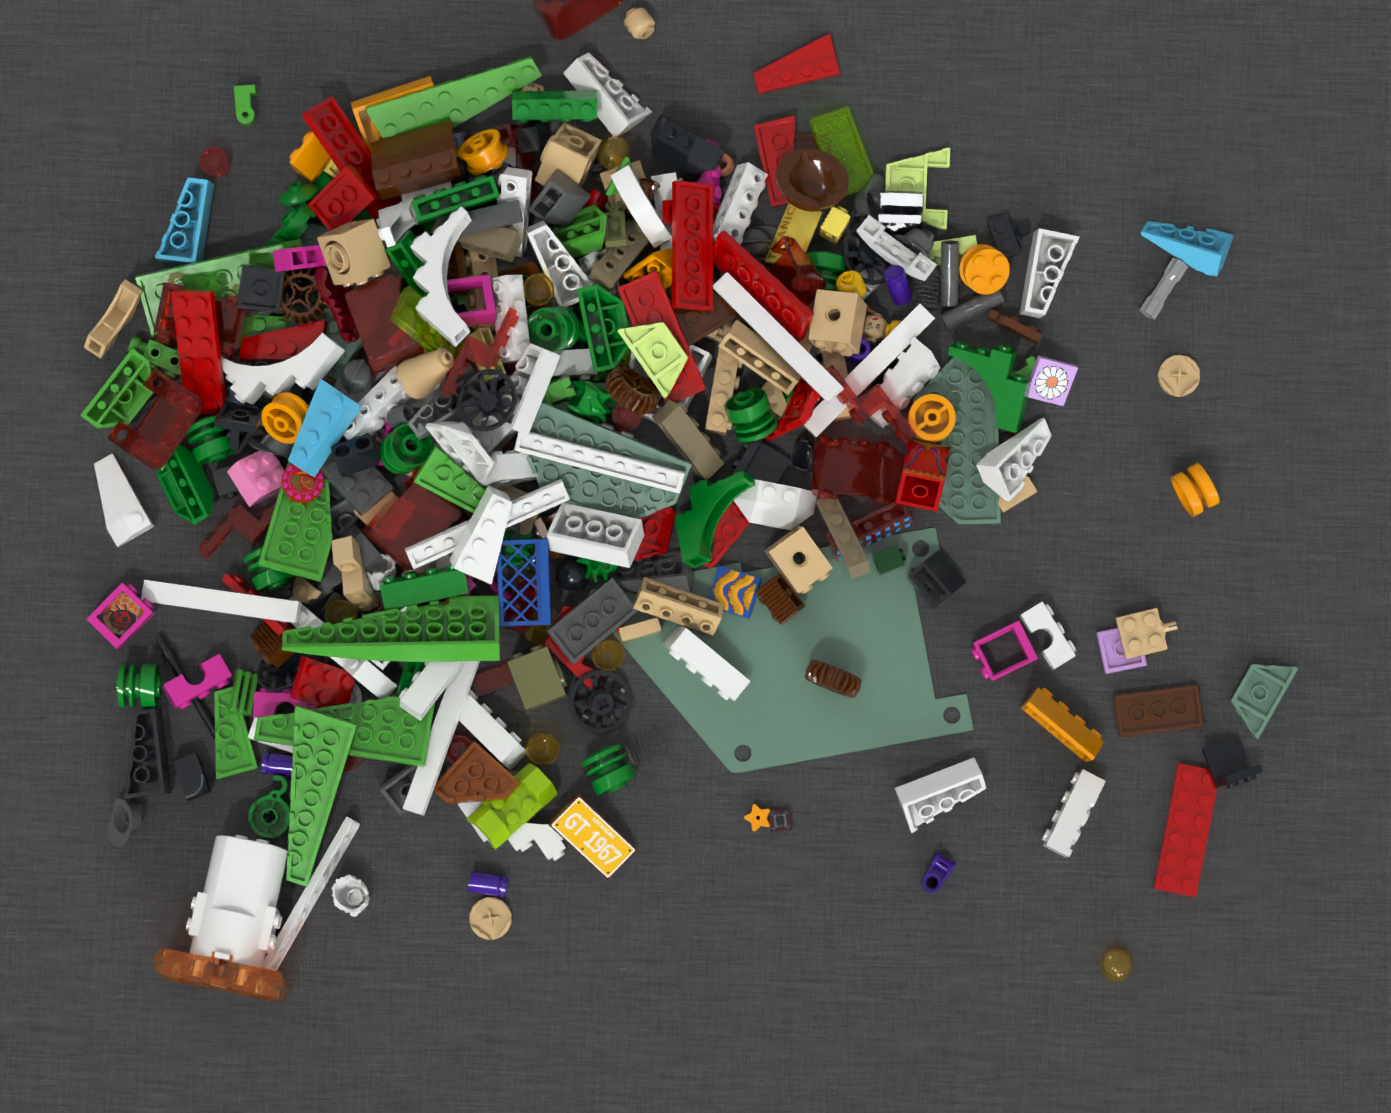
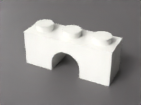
M1041 602L1019 617L1029 634L1040 629L1050 634L1051 644L1041 653L1051 670H1054L1076 656L1074 654L1076 649L1070 640L1066 641L1063 636L1065 631L1059 622L1055 623L1052 618L1054 613L1048 604L1044 605Z

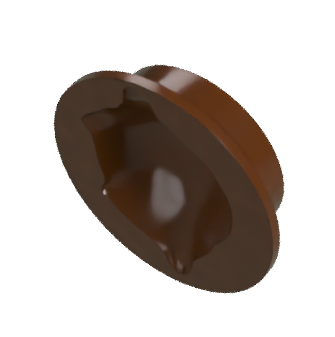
M800 149L793 151L781 159L776 169L775 177L779 190L790 204L804 211L816 212L833 207L842 201L848 191L849 177L844 166L835 157L820 150Z

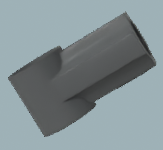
M406 404L389 410L387 412L388 424L394 429L402 424H406L421 408L411 407Z

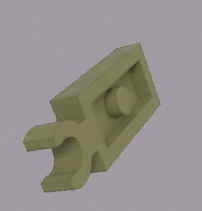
M617 201L616 207H610L609 202H606V212L604 213L607 216L605 231L606 248L627 246L625 212L622 211L621 202Z

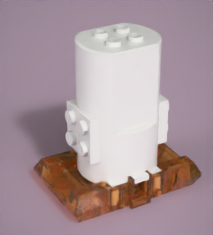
M226 835L216 836L203 893L198 892L197 897H193L191 903L193 916L188 918L186 930L192 938L190 952L186 953L161 948L153 957L156 972L166 980L283 1003L291 992L288 980L283 977L282 972L264 969L263 963L265 954H270L271 950H275L278 938L275 932L276 929L281 927L282 916L276 905L288 851L261 839L253 841L241 835H235V837Z

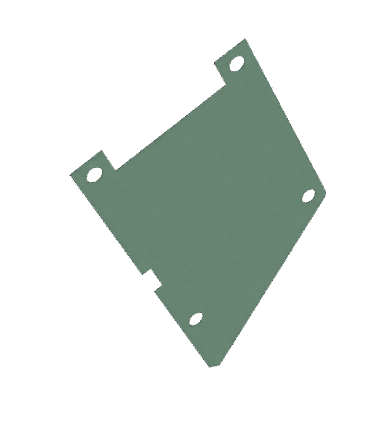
M935 527L890 535L888 537L884 536L881 537L882 540L877 541V538L867 541L862 540L860 545L868 559L871 572L852 580L842 559L839 560L838 558L840 554H837L838 549L836 545L819 548L833 569L829 571L830 575L824 580L813 582L812 585L814 587L804 594L796 593L806 607L783 625L772 618L771 611L759 601L757 595L750 619L723 611L722 619L714 636L683 626L750 680V683L735 701L730 698L726 701L717 693L719 689L714 685L709 687L701 680L702 676L698 672L693 674L685 667L686 663L680 659L678 661L669 654L670 650L663 645V642L676 628L677 623L658 617L661 632L622 642L619 632H612L732 773H741L973 730L967 694L935 699L915 588L906 578L911 573V569L917 568L935 552L940 551ZM922 540L928 544L929 552L926 556L918 557L913 553L912 546L916 541ZM897 545L898 549L902 548L906 560L903 561L905 565L879 575L872 555ZM799 552L793 556V561L798 563L801 560ZM741 563L723 566L742 572ZM773 564L772 568L744 573L762 578L760 587H762L772 577L779 574V571ZM718 567L693 571L691 593L708 599ZM591 589L589 595L596 589ZM622 590L634 605L637 592ZM638 610L626 621L624 626L653 619L657 616ZM811 660L824 662L859 677L862 682L856 697L849 698L806 680L804 677L805 671ZM948 707H955L959 710L960 719L958 722L950 724L945 721L943 714ZM739 745H746L751 749L749 760L741 762L736 759L734 752Z

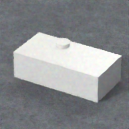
M561 503L547 533L550 551L627 568L631 567L644 537L641 519L567 503Z

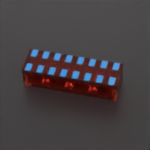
M895 502L850 523L862 549L913 525L912 517L906 505ZM826 534L827 544L836 561L841 559L837 546L831 534Z

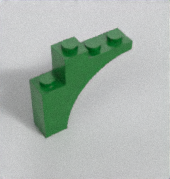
M957 342V344L951 345L948 355L970 365L988 385L996 407V428L1013 433L1021 430L1032 381L1026 380V376L1020 374L1012 376L1017 351L1011 350V346L1004 344L994 347L991 353H989L990 350L987 348L977 347V349H974L964 342Z
M739 471L726 479L716 481L714 484L705 479L688 487L692 510H686L681 515L675 517L683 563L696 568L712 561L711 547L717 524L728 506L740 494L755 486L754 477L744 471Z

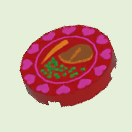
M291 464L282 475L281 486L290 500L297 503H308L320 496L324 489V477L321 470L313 477L294 464Z

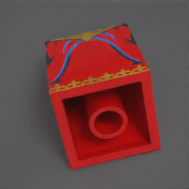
M908 439L895 503L932 511L938 510L945 482L950 447Z

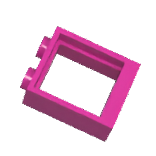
M489 275L447 280L448 292L481 288L485 310L457 313L467 326L496 322V309Z
M121 583L86 619L118 650L155 615L152 611L154 606L146 598L141 600L137 596L139 591L130 583L128 585ZM125 592L145 613L119 638L98 617Z
M1020 621L972 643L973 648L971 652L975 660H980L983 666L980 668L985 680L989 678L990 682L1038 659ZM1013 631L1026 659L994 674L980 646Z

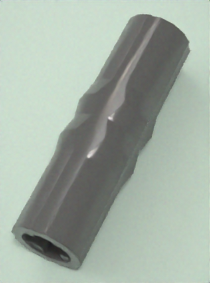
M953 240L942 241L940 268L941 305L957 306L959 294V242Z
M1000 290L991 294H981L940 314V317L946 329L950 330L1005 303Z

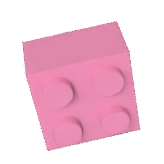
M258 451L237 461L227 473L248 506L251 507L280 492L282 475L285 470L275 454Z

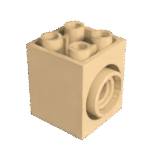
M564 122L556 134L549 138L540 158L542 163L535 181L545 186L558 170L581 187L587 179L602 140Z
M374 219L348 222L317 237L334 285L343 284L344 287L355 283L356 285H362L368 282L369 277L381 276L384 274L383 270L391 267Z
M817 289L813 309L814 316L811 321L808 339L823 354H831L832 352H840L839 354L843 356L859 354L867 304L858 293Z
M797 526L764 550L795 593L804 594L814 587L812 585L813 582L824 580L830 575L829 571L833 569L802 526ZM799 552L801 555V560L798 563H795L793 561V556L795 553Z

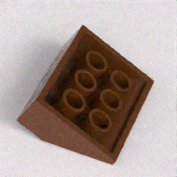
M451 120L370 143L375 188L382 200L464 178Z

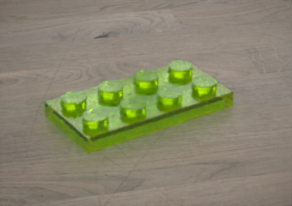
M846 106L810 119L808 122L819 150L835 157L847 171L849 187L845 197L865 189L871 177L874 176V172L849 107Z
M407 286L403 289L390 320L427 351L432 352L446 349L451 352L454 359V365L451 370L458 369L469 344L467 336L456 347L419 315L415 307L423 297L410 286Z

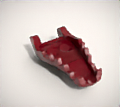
M318 267L315 272L316 285L324 299V303L330 308L335 318L341 338L347 342L357 341L362 336V333H357L356 331L357 324L355 321L359 318L356 313L359 308L354 307L357 302L356 299H353L354 292L349 286L344 287L343 284L334 285L332 278H327V269L325 267Z

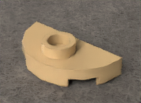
M300 576L295 578L293 596L296 600L308 604L310 600H315L319 597L321 591L306 578Z

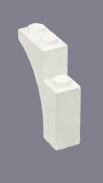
M447 182L401 195L402 201L399 204L378 210L379 219H376L381 241L385 240L387 247L394 246L399 238L416 224L409 206L411 201H414V197L422 194L429 196L434 194L433 191L441 188L451 189L453 188L452 183Z

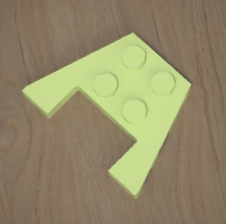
M950 148L886 164L885 191L924 192L923 223L941 230H947L948 210L926 209L927 167L949 168Z

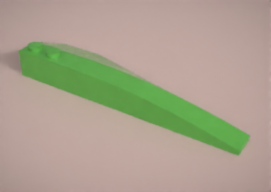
M455 596L448 598L449 603L445 606L442 604L444 602L439 603L438 600L430 601L429 605L417 607V604L408 606L403 612L396 608L362 615L361 619L352 620L351 617L343 619L341 623L331 624L326 622L316 628L306 626L283 631L282 650L328 657L376 661H500L499 596Z

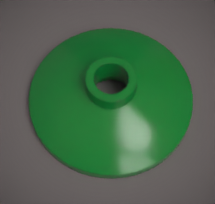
M300 181L294 182L289 185V189L279 196L278 201L284 206L303 203L313 198L319 192V187L314 183L302 184Z

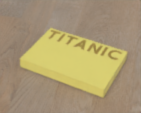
M788 204L765 262L771 265L799 270L822 212L804 211L792 204Z

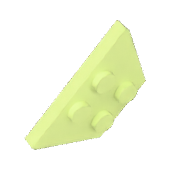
M665 322L619 329V334L664 398L668 397L689 357Z

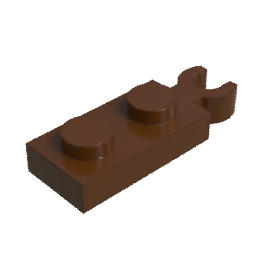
M991 309L986 318L1035 345L1038 344L1042 336L1038 328L1032 325L1026 327L1020 323V319L1009 315V317L1003 316Z

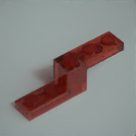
M511 307L508 308L491 346L469 335L466 336L440 394L446 397L449 394L454 395L459 385L455 381L459 374H464L468 366L465 363L466 358L488 369L491 366L496 367L501 357L497 353L501 346L505 348L510 338L507 332L510 327H515L519 316L516 315L517 310Z
M833 364L826 369L844 388L836 397L842 404H846L850 410L849 414L854 421H858L861 424L881 410L883 412L881 414L883 419L888 424H892L895 428L896 436L901 441L904 440L907 443L917 435L879 384L858 398Z
M279 493L274 498V505L271 508H265L260 514V521L241 505L238 507L234 506L227 514L229 518L224 523L220 522L214 528L213 533L215 534L210 539L206 538L200 544L199 549L201 550L198 554L207 560L234 528L252 544H255L270 526Z

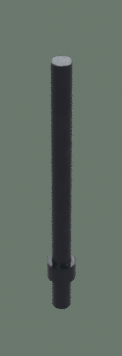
M162 635L157 636L155 641L162 651L161 655L165 662L168 661L177 677L182 674L185 680L191 684L176 660L174 650L169 648ZM199 697L191 700L215 740V723Z

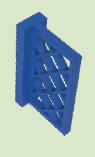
M548 539L502 540L501 545H511L516 552L508 560L502 555L500 548L497 560L500 626L551 625ZM514 544H522V545H521V547L518 549ZM526 544H535V554L530 559L520 551ZM517 553L527 560L520 570L510 562ZM535 556L536 565L531 561ZM502 558L506 561V563L503 566ZM529 563L536 568V575L531 580L521 572ZM507 564L517 571L510 581L502 575V570ZM519 574L529 582L521 591L511 584ZM535 578L537 580V586L533 583ZM530 584L537 590V596L532 602L522 594ZM508 585L518 593L511 602L503 597V591ZM519 596L529 603L522 612L512 605ZM536 600L538 608L533 604ZM504 601L508 604V605L505 607V609H504ZM532 606L538 611V620L529 621L523 614ZM509 607L519 614L514 621L504 622V612ZM520 617H522L525 621H517V620H518Z

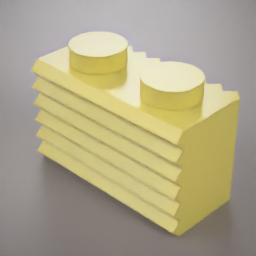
M840 206L836 208L831 207L822 226H820L819 235L837 245L849 223L850 216L848 211Z

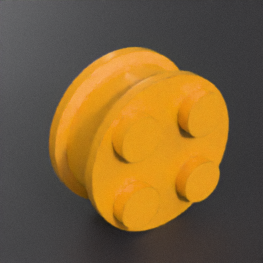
M488 129L481 131L467 139L460 146L458 156L466 161L468 173L473 176H479L489 170H497L502 166V161L507 157L509 149L507 145L501 143V136L498 130Z
M978 244L969 248L962 255L959 262V275L963 283L975 292L991 294L1001 289L1006 283L1009 276V263L1007 258L994 247L987 244Z
M290 392L280 393L262 410L261 419L263 426L279 442L286 444L295 443L309 405L295 394Z
M928 394L918 398L913 403L908 414V426L911 433L917 439L926 443H936L945 439L952 431L956 420L952 404L946 398L936 394Z

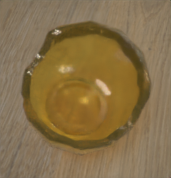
M619 136L608 137L601 142L597 159L603 167L611 170L619 166L624 155L630 158V147L627 141Z
M533 274L527 277L523 283L525 300L533 306H544L551 301L554 295L553 282L545 274Z
M339 599L333 601L328 606L324 616L326 622L336 624L343 622V619L346 618L358 619V611L356 606L350 601Z
M538 615L530 618L529 621L538 620ZM552 621L551 625H525L524 631L527 640L535 647L539 645L545 647L544 642L548 636L546 630L554 622Z
M604 639L592 649L591 657L597 668L603 671L616 670L624 662L625 651L621 644L615 640Z
M541 732L533 734L528 738L525 752L528 759L538 765L551 764L558 758L560 746L558 740L552 735Z
M1120 948L1108 950L1101 959L1102 975L1108 981L1115 983L1125 981L1129 977L1133 969L1132 957Z

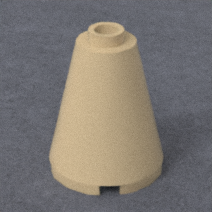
M439 349L404 360L398 365L396 370L398 382L401 381L404 385L403 391L417 400L429 396L453 367V355L446 349Z

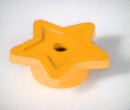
M753 804L751 813L744 816L745 820L751 822L754 832L760 826L770 827L768 821L770 809H760L756 804Z

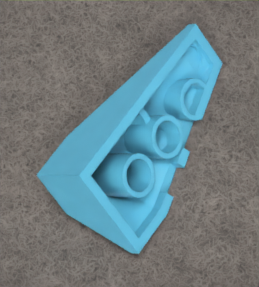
M1147 221L1141 231L1143 237L1195 270L1216 277L1224 265L1234 236L1215 229L1206 228V232L1196 231L1193 226L1180 229L1176 228L1173 224Z

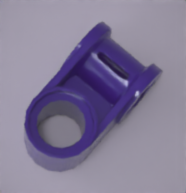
M938 851L921 880L922 889L928 893L938 891L957 862H951ZM928 877L936 879L937 886L934 889L927 887L926 880Z

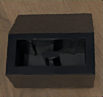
M939 550L906 577L933 610L966 583Z

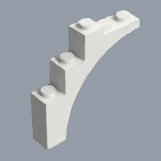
M462 207L451 213L449 219L442 226L436 228L432 236L424 232L410 246L414 254L425 263L424 266L418 268L413 278L417 285L428 294L420 299L415 308L426 322L455 347L470 333L466 323L454 311L447 287L448 262L453 247L463 230L472 221L468 212Z
M322 333L305 350L280 363L268 366H248L234 363L221 356L223 371L227 374L225 378L233 384L230 389L236 393L234 397L243 404L248 402L254 405L265 390L272 396H275L276 394L288 392L295 383L303 389L307 386L314 390L318 386L320 378L323 379L345 350L333 339Z
M293 595L289 599L291 601H298ZM301 604L299 620L297 623L292 624L296 628L306 626L316 628L324 622ZM331 657L379 699L389 697L397 687L393 681L368 660Z
M484 801L458 803L465 816L468 817ZM525 823L508 839L516 851L521 850L522 852L533 845L531 841L535 840L548 860L553 858L556 861L565 854L563 850L566 847L562 842L564 839L548 824ZM472 824V826L474 827L478 835L481 837L483 842L489 841L488 838L475 825Z

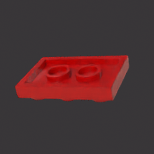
M349 164L308 206L331 231L348 222H352L378 196Z
M302 656L289 698L320 708L348 704L356 679L343 669Z

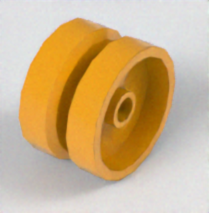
M1199 463L1188 467L1187 475L1179 472L1171 477L1172 486L1181 504L1191 517L1202 513L1203 505L1211 508L1220 503L1214 484Z

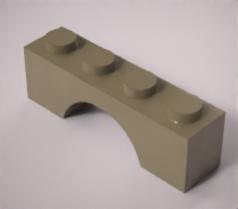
M835 492L815 500L818 512L837 546L851 580L871 572L868 559Z

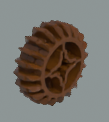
M305 268L299 269V274L296 269L291 270L292 276L285 272L287 279L283 283L280 303L282 307L279 313L282 314L286 311L284 315L286 320L292 315V323H296L299 318L301 325L304 324L305 318L308 323H312L311 316L319 320L320 316L317 312L320 311L325 314L326 311L322 306L327 305L324 303V299L317 288L315 273L312 276L313 269L309 268L306 274ZM309 279L314 283L301 288L296 280ZM291 285L293 295L286 302V292ZM317 289L318 300L315 306H313L311 296ZM298 290L307 293V295H304L306 296V302L297 298L299 296ZM303 304L309 311L297 313L290 308Z
M620 365L616 366L608 374L605 381L607 392L623 408H627L630 412L634 411L636 414L645 415L650 414L658 405L660 392L654 386V383L648 377H645L642 372L631 369L629 366Z
M811 660L806 668L804 676L806 680L837 694L855 698L861 688L862 680L859 677L818 660Z

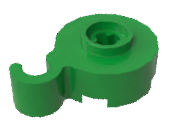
M307 202L292 206L281 219L280 227L275 232L273 238L265 243L264 247L293 239L296 240L304 233L309 226L307 224L310 216L312 218L316 216Z
M273 776V780L282 782V789L279 791L273 790L268 795L259 798L252 804L249 810L248 821L251 828L256 834L264 838L282 836L289 829L290 806L282 799V796L289 789V783L282 776ZM273 811L276 819L268 823V819H265V814Z

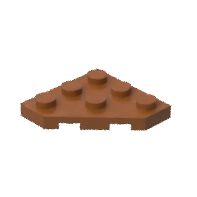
M474 741L435 784L433 791L447 804L508 799L521 782Z

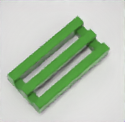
M241 669L236 670L229 711L245 716L251 715L254 692H256L258 681L257 674H251L248 671L244 672ZM242 677H244L243 688L241 690L240 695L241 698L239 708H236L241 685V679Z

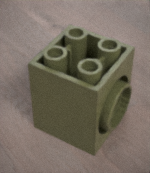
M542 645L531 648V653L523 655L522 652L510 657L511 661L507 662L527 712L567 697L564 690L567 684L557 659H552L548 647L543 648Z

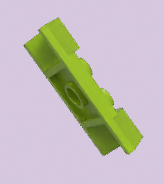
M530 763L514 776L521 784L508 799L484 801L479 808L466 818L469 823L475 825L488 838L495 850L558 795L552 782L538 767Z

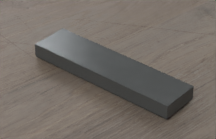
M519 200L468 211L472 221L459 237L523 222ZM449 216L436 219L437 228L442 226L449 219Z

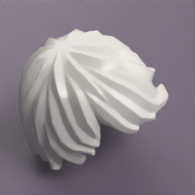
M382 553L381 556L383 558L365 572L372 590L379 591L378 581H382V578L386 576H395L396 560L392 556Z
M348 874V876L335 880L336 883L331 888L333 890L332 897L335 903L334 906L356 917L368 906L370 900L368 896L369 891L361 879Z

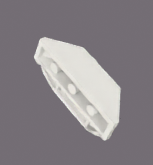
M463 422L427 423L425 427L445 453L479 484H484L494 462L481 445V441L470 431V428Z
M755 480V486L740 494L734 502L749 523L792 530L814 514L817 493L802 488Z

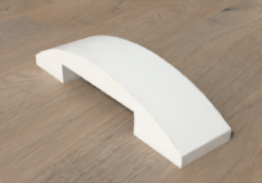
M630 165L613 173L611 178L653 247L655 248L671 239L672 234L652 206Z
M868 215L857 229L860 237L892 265H899L904 268L906 274L925 281L937 264L921 252L916 255L886 233L884 225Z

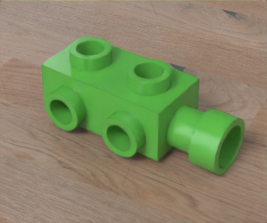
M134 336L132 338L128 352L133 348L143 355V357L150 361L151 369L157 370L160 367L166 370L164 374L175 379L177 375L181 376L180 362L177 365L171 364L173 358H178L179 360L178 347L175 350L167 347V342L156 338V341L149 340L148 344L139 337ZM155 349L159 350L157 357L152 356V351Z

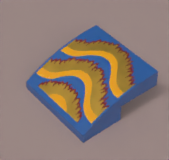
M718 565L708 599L724 604V612L750 619L757 597L756 591L760 587L762 578Z

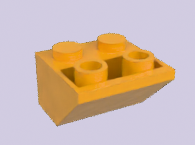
M309 131L302 140L304 142L299 149L296 148L291 153L289 163L295 172L309 182L315 183L322 170L331 161V158L314 133Z
M667 248L652 253L625 272L623 277L632 282L658 271L664 288L667 289L672 285V250Z

